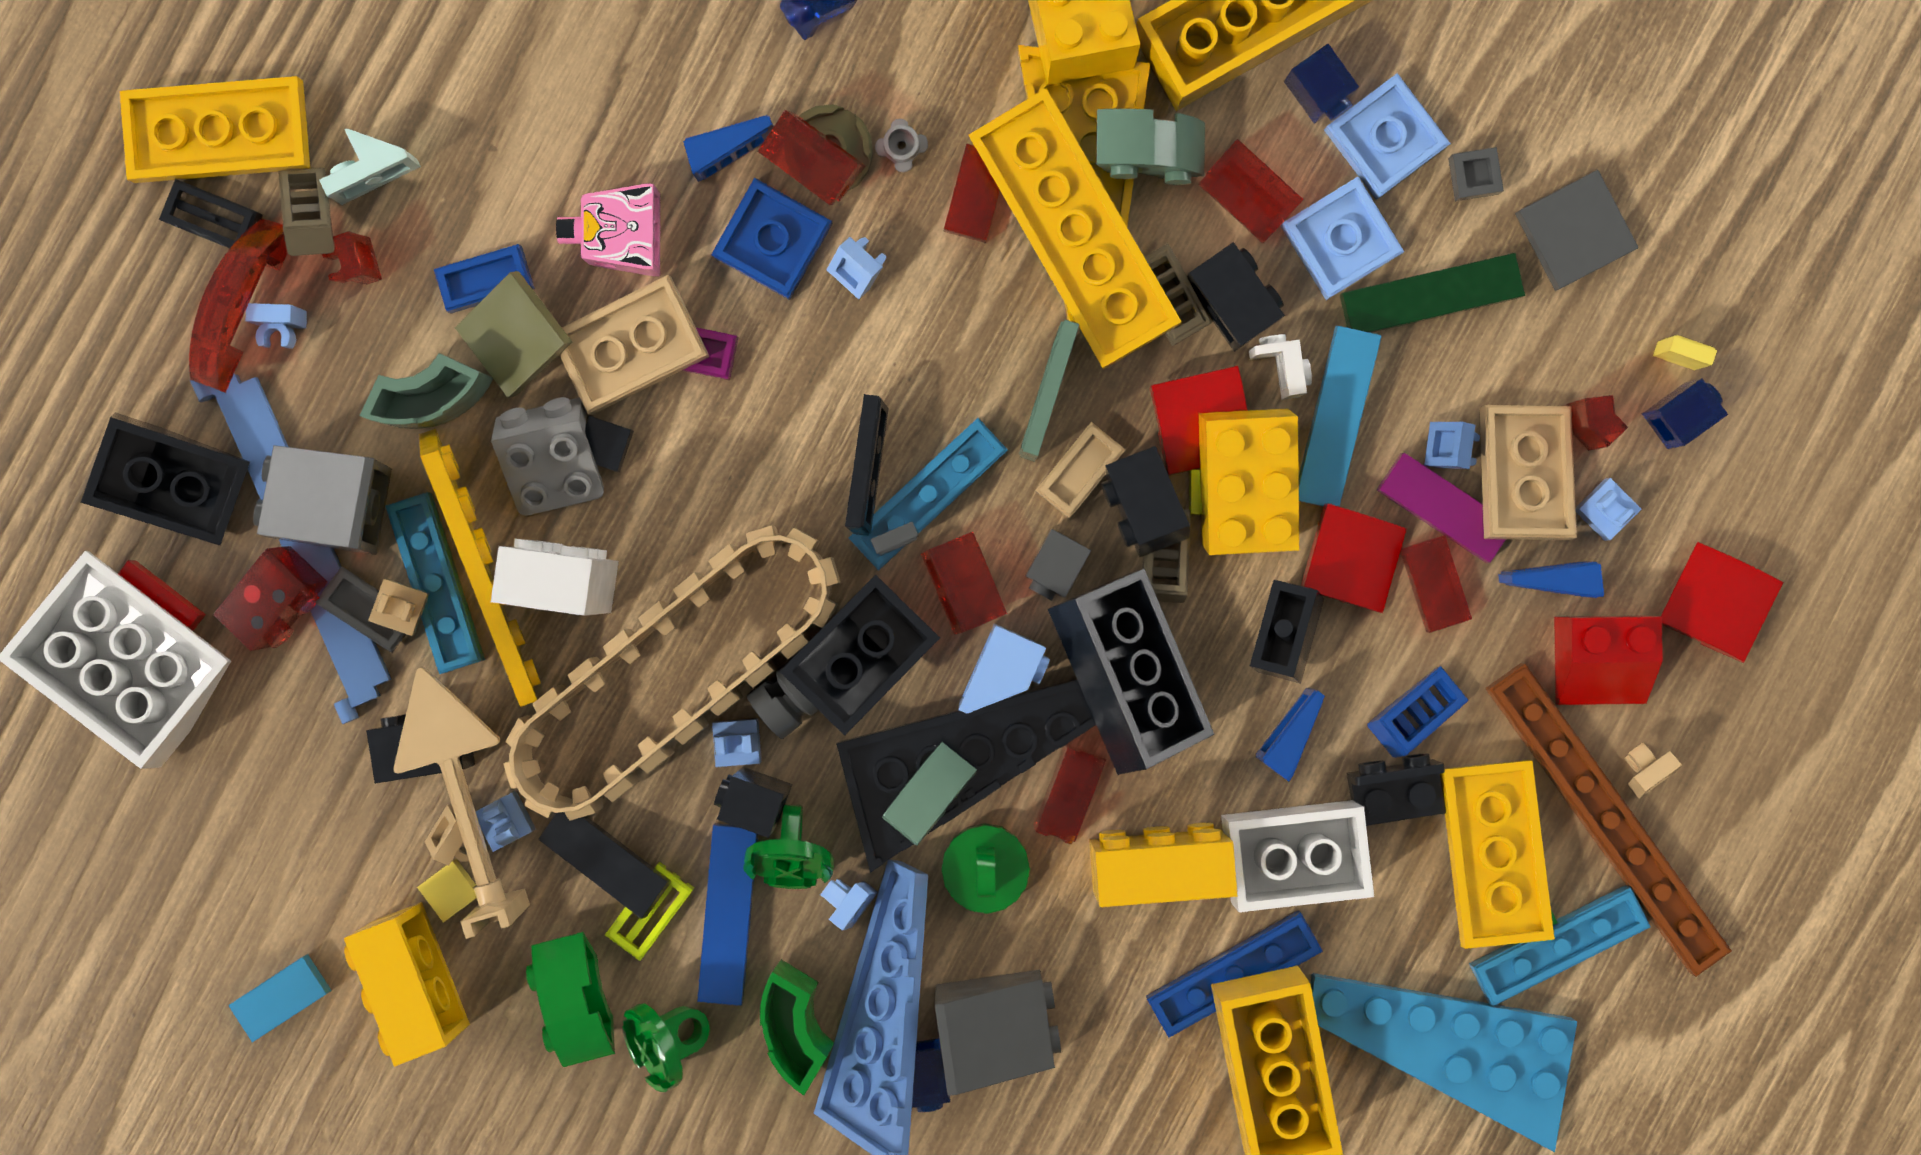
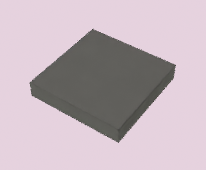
M1599 170L1582 177L1515 213L1555 291L1639 248Z

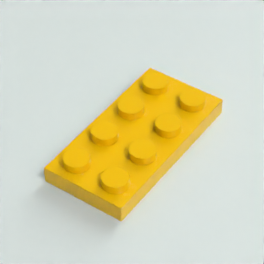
M297 76L119 91L127 180L133 183L311 169L304 83Z
M1522 760L1445 768V772L1440 773L1446 810L1445 820L1461 947L1468 949L1555 940L1533 761Z

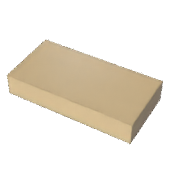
M1091 422L1035 492L1070 519L1106 475L1105 465L1117 461L1126 449Z

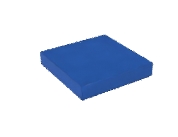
M754 178L711 255L720 262L790 300L833 223L819 213Z

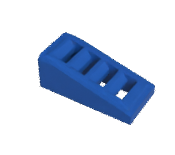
M765 115L689 137L683 142L692 173L699 182L776 135L770 116Z
M1595 561L1502 571L1501 574H1498L1499 583H1504L1507 586L1580 597H1604L1601 564Z
M1439 666L1367 723V726L1392 757L1405 756L1469 700L1445 670ZM1432 685L1448 702L1444 707L1429 690ZM1420 697L1434 715L1429 717L1416 699ZM1405 709L1418 723V728L1415 729L1402 713Z
M1306 688L1256 753L1257 759L1288 782H1290L1295 773L1325 697L1321 692L1312 688Z

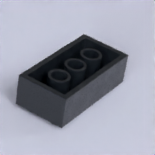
M1145 568L1112 580L1048 609L1117 775L1146 770L1215 735Z

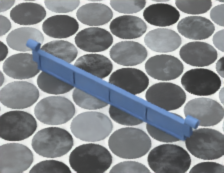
M232 374L213 383L210 382L208 375H200L191 379L190 382L199 402H205L216 397L242 458L250 461L248 472L260 499L263 500L266 482L262 480L263 462L267 455L272 456L273 445L289 446L258 377L241 382L237 374ZM279 539L347 692L348 698L334 703L341 723L346 724L359 718L355 707L380 697L376 686L391 680V676L376 642L315 603L341 567L334 548Z

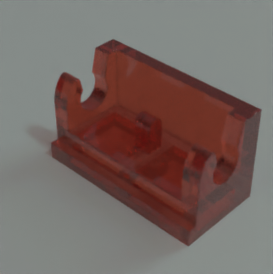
M787 110L783 112L757 151L829 205H833L836 200L838 202L842 200L859 174L866 167L865 164L803 118Z
M1238 139L1211 167L1198 184L1262 244L1304 200Z
M974 532L921 553L954 635L966 632L1007 614Z
M1068 744L1063 747L1034 823L1035 832L1045 836H1056L1063 839L1067 844H1073L1076 841L1104 768L1105 758Z

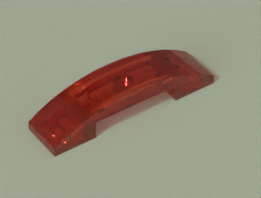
M266 219L259 220L231 246L214 271L200 301L191 334L189 350L190 380L226 393L243 355V351L230 346L265 266L280 271L288 254L283 224Z

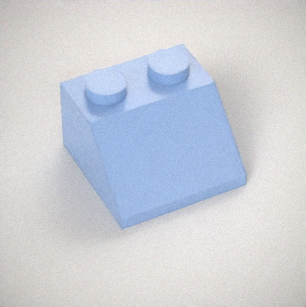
M994 624L960 699L959 710L964 713H970L1027 691L1032 681L1039 684L1050 661L1048 657L1043 655L1046 647Z

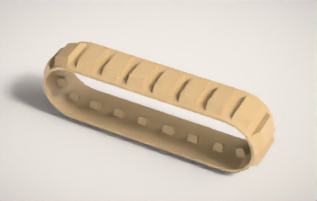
M772 525L746 533L747 544L739 549L733 544H728L708 561L713 570L706 576L694 572L675 587L673 591L678 598L674 602L668 604L666 601H658L638 618L642 628L636 633L632 629H624L603 646L607 654L602 660L597 656L588 658L568 674L572 683L568 688L564 685L554 686L533 703L536 714L518 718L506 740V743L511 746L509 761L503 763L510 788H518L520 794L526 798L524 806L548 819L557 813L565 812L569 821L603 809V796L613 802L640 781L636 773L637 769L641 768L648 774L673 755L675 752L670 743L674 739L684 745L709 725L704 717L706 713L711 710L715 715L720 716L742 699L743 695L738 687L744 682H747L754 688L778 669L773 662L776 656L782 653L787 659H790L811 640L807 631L814 625L823 628L830 621L838 606V603L830 599L832 586L841 583L834 558L823 559L816 552L820 541L796 528H792L787 537L781 536L776 526ZM785 541L791 543L787 556L798 562L803 559L806 553L812 557L817 567L807 571L811 584L821 583L822 594L820 600L809 597L803 609L812 616L803 627L796 631L787 623L777 631L782 644L766 657L761 659L752 651L742 659L747 669L745 674L729 687H726L719 680L710 685L707 690L713 700L694 715L684 708L672 716L677 729L660 743L655 742L649 736L638 744L642 757L624 772L614 764L603 772L608 785L596 795L591 796L587 787L582 786L572 790L571 799L559 795L560 787L550 782L546 785L541 782L538 776L541 770L538 760H533L532 746L538 748L545 735L538 729L549 716L553 715L561 721L569 715L571 710L567 702L586 686L596 693L606 685L602 673L621 658L629 664L641 656L636 647L655 630H658L664 636L676 628L671 617L691 601L699 608L710 600L706 589L726 573L735 580L745 572L740 561L754 550L758 549L761 557L766 558L776 555L774 542Z

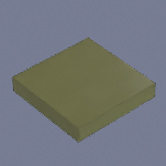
M519 271L510 272L455 327L508 398L517 396L572 343L571 339Z

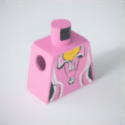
M641 184L584 194L581 197V217H557V241L559 244H581V257L589 265L648 276H660V192L654 184Z

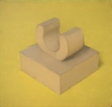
M385 578L381 584L368 621L413 636L430 593Z
M1644 743L1631 750L1625 757L1631 768L1638 773L1628 783V786L1639 799L1675 774L1682 766L1671 751L1656 760L1653 753Z
M447 804L426 838L425 844L433 860L449 866L454 856L462 862H469L466 849L461 847L463 839L453 807Z

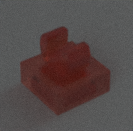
M349 231L333 236L335 243L334 252L322 254V256L329 260L339 258L341 269L336 273L329 274V280L339 283L352 281L365 285L382 280L370 237Z

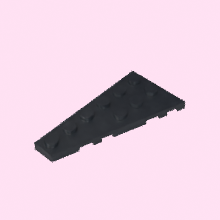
M1075 679L1014 695L970 713L957 710L837 742L836 745L870 873L893 856L914 845L882 817L941 742L977 769L974 777L947 807L945 814L929 833L939 826L946 824L1001 788L1002 785L1020 773H1024L1036 765L1037 762L1096 725L1078 680Z

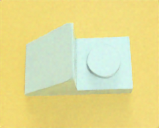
M346 128L345 132L359 161L351 160L339 163L330 170V175L319 181L326 196L343 205L421 166L418 160L405 149Z

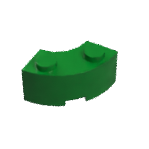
M584 932L531 945L532 964L527 965L526 976L530 989L537 991L545 1024L542 1028V1037L547 1052L555 1051L563 1067L615 1054L613 1015L602 988L597 954Z
M781 959L768 978L763 991L760 1005V1026L762 1025L764 1038L769 1050L767 1054L772 1064L790 1086L802 1095H805L825 1062L834 1042L822 1032L814 1016L813 998L819 982Z

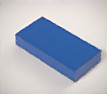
M519 244L434 269L446 312L450 314L477 306L510 272L519 271L530 287L535 289L523 248Z

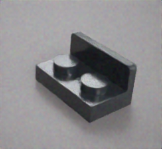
M1429 754L1402 757L1403 764L1386 766L1383 760L1358 764L1359 771L1347 773L1350 798L1364 806L1366 826L1445 814L1446 810L1440 773L1445 772L1444 763L1430 759Z

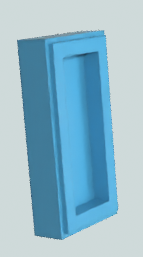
M307 954L228 1006L250 1040L254 1042L332 990Z

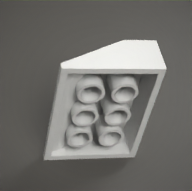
M89 551L83 552L0 653V661L140 769L159 768L164 765L191 731L231 663L230 659Z

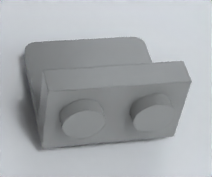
M566 397L555 398L541 407L528 410L513 408L496 417L491 443L517 511L520 514L528 516L596 500L603 496L604 485L585 434L587 411L580 397L571 400Z

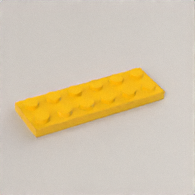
M1047 88L969 134L972 143L1076 323L1079 324L1082 334L1103 370L1182 324Z

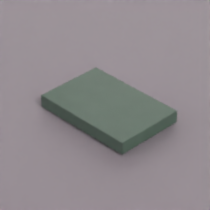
M1064 319L1059 325L1019 451L1021 458L1035 462L1039 455L1079 328L1078 323Z

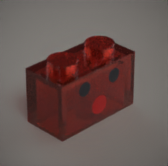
M291 546L267 548L213 615L250 651L269 647L277 648L292 635L293 629L291 626L299 616L305 615L316 606L315 602L320 598L317 594L326 585L327 581Z

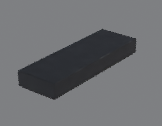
M864 394L848 501L845 527L856 535L869 536L872 530L889 410L880 396Z
M565 812L557 813L538 839L641 919L648 916L672 882L587 816L569 821Z

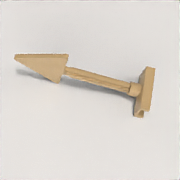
M421 667L415 673L394 764V772L399 774L433 763L439 764L476 881L474 891L479 905L460 921L465 938L468 939L475 937L488 923L499 921L501 929L511 926L530 906L525 888L504 893L500 878L496 879L459 760L461 755L499 744L500 737L426 668Z

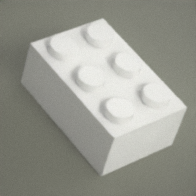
M515 539L514 547L499 546L491 602L582 616L611 613L619 561L606 559L607 550L564 546L559 543L538 540Z
M1349 800L1221 815L1223 832L1234 844L1238 897H1230L1238 912L1374 897L1364 806L1355 801Z

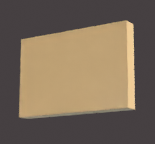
M669 275L562 327L572 343L560 354V357L589 415H593L710 357L674 281Z
M1484 405L1479 408L1484 539L1572 540L1577 538L1571 406Z

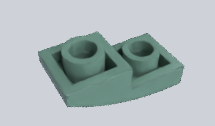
M941 742L893 801L882 818L918 846L945 814L947 807L974 777L977 769Z

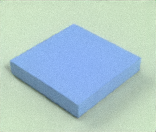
M1398 73L1324 129L1376 200L1451 144Z
M1359 177L1346 183L1280 225L1325 300H1328L1404 252Z

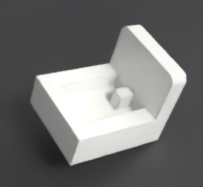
M1286 334L1259 338L1260 345L1254 346L1249 350L1250 360L1268 357L1276 358L1281 399L1298 398L1306 394V386L1312 383V373L1309 360L1302 359L1300 340L1286 341Z

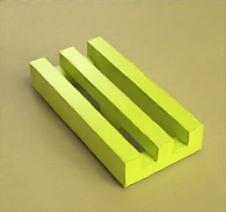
M661 862L655 866V869L672 882L648 916L643 919L639 918L626 937H624L619 931L633 913L625 907L605 934L606 937L639 961L642 960L695 888L691 884L683 882L676 873L668 871ZM675 888L680 892L642 945L640 947L636 946L633 943L635 938L670 891Z

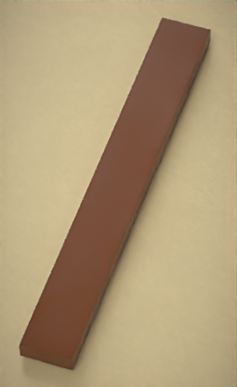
M1520 663L1485 688L1627 886L1632 888L1638 902L1688 972L1697 977L1732 952L1525 663Z

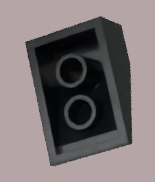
M115 412L109 419L80 503L221 546L250 461L162 427Z
M875 575L789 661L780 673L845 736L940 637Z

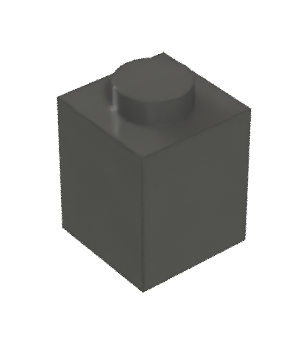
M1051 529L1025 574V577L1033 580L1029 589L1051 601L1056 594L1065 598L1091 550Z

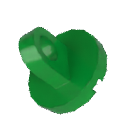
M784 805L780 839L756 842L746 849L743 870L749 878L754 880L757 874L764 877L763 883L768 884V886L785 889L811 888V886H816L817 879L821 878L824 883L831 879L834 869V857L831 852L820 845L802 841V805Z
M983 823L969 826L953 838L944 852L941 871L945 888L955 902L969 911L988 914L1002 911L1019 899L1027 887L1030 866L1026 849L1015 835L1002 826Z
M646 1003L637 1004L626 1010L624 1013L626 1019L623 1020L622 1026L623 1036L634 1064H637L638 1068L645 1066L650 1073L649 1076L645 1077V1081L659 1092H667L678 1086L683 1079L681 1060L697 1052L708 1039L710 1026L706 1015L695 1008L681 1006L659 1016ZM691 1018L694 1023L693 1033L690 1038L681 1042L678 1038L679 1026L684 1020Z

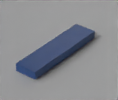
M715 823L712 829L697 1002L742 1006L754 880L745 873L743 866L746 849L758 841V834L730 824Z
M1298 910L1146 995V998L1168 1038L1216 1012L1211 984L1298 966L1323 952L1302 913Z

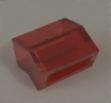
M1613 395L1585 398L1566 404L1571 406L1572 433L1588 451L1610 446L1628 428L1615 414Z

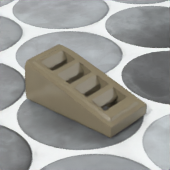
M325 168L278 171L283 231L288 254L300 256L334 252L329 197L326 196L319 181L326 177ZM313 188H317V189H318V190H314V191H299V192H291V191H290V190H297V189H313Z
M1169 244L1145 256L1151 270L1161 264H1164L1167 271L1156 277L1160 285L1165 284L1171 279L1175 282L1176 287L1165 293L1169 301L1180 295L1184 297L1186 302L1174 308L1178 316L1183 315L1189 310L1195 316L1178 328L1165 333L1173 347L1211 324V321Z
M1183 509L1187 517V520L1191 525L1190 510ZM1190 534L1189 539L1176 543L1179 544V550L1161 549L1143 556L1142 569L1145 568L1159 602L1184 603L1188 593ZM1153 560L1178 562L1177 568L1153 567ZM1153 578L1177 580L1176 585L1152 584Z

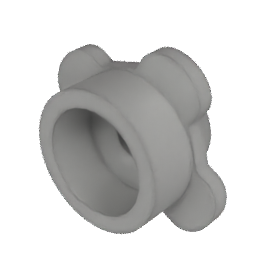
M904 119L894 120L884 138L878 139L875 144L876 153L880 157L890 159L895 163V169L902 173L910 171L912 169V161L919 153L926 152L928 148L927 138L922 134L917 135L916 131ZM899 142H904L906 147L901 150L897 145Z

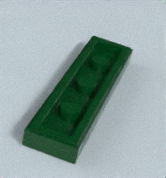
M1511 253L1340 294V300L1347 328L1373 333L1519 299L1525 296L1516 253Z

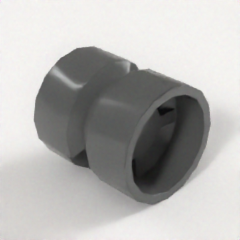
M789 661L776 671L777 679L774 682L764 680L747 694V699L756 713L780 739L787 737L802 724L803 714L812 716L819 711L780 673Z

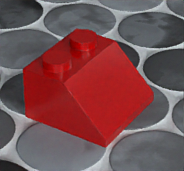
M1661 616L1554 617L1556 705L1647 704L1663 662Z

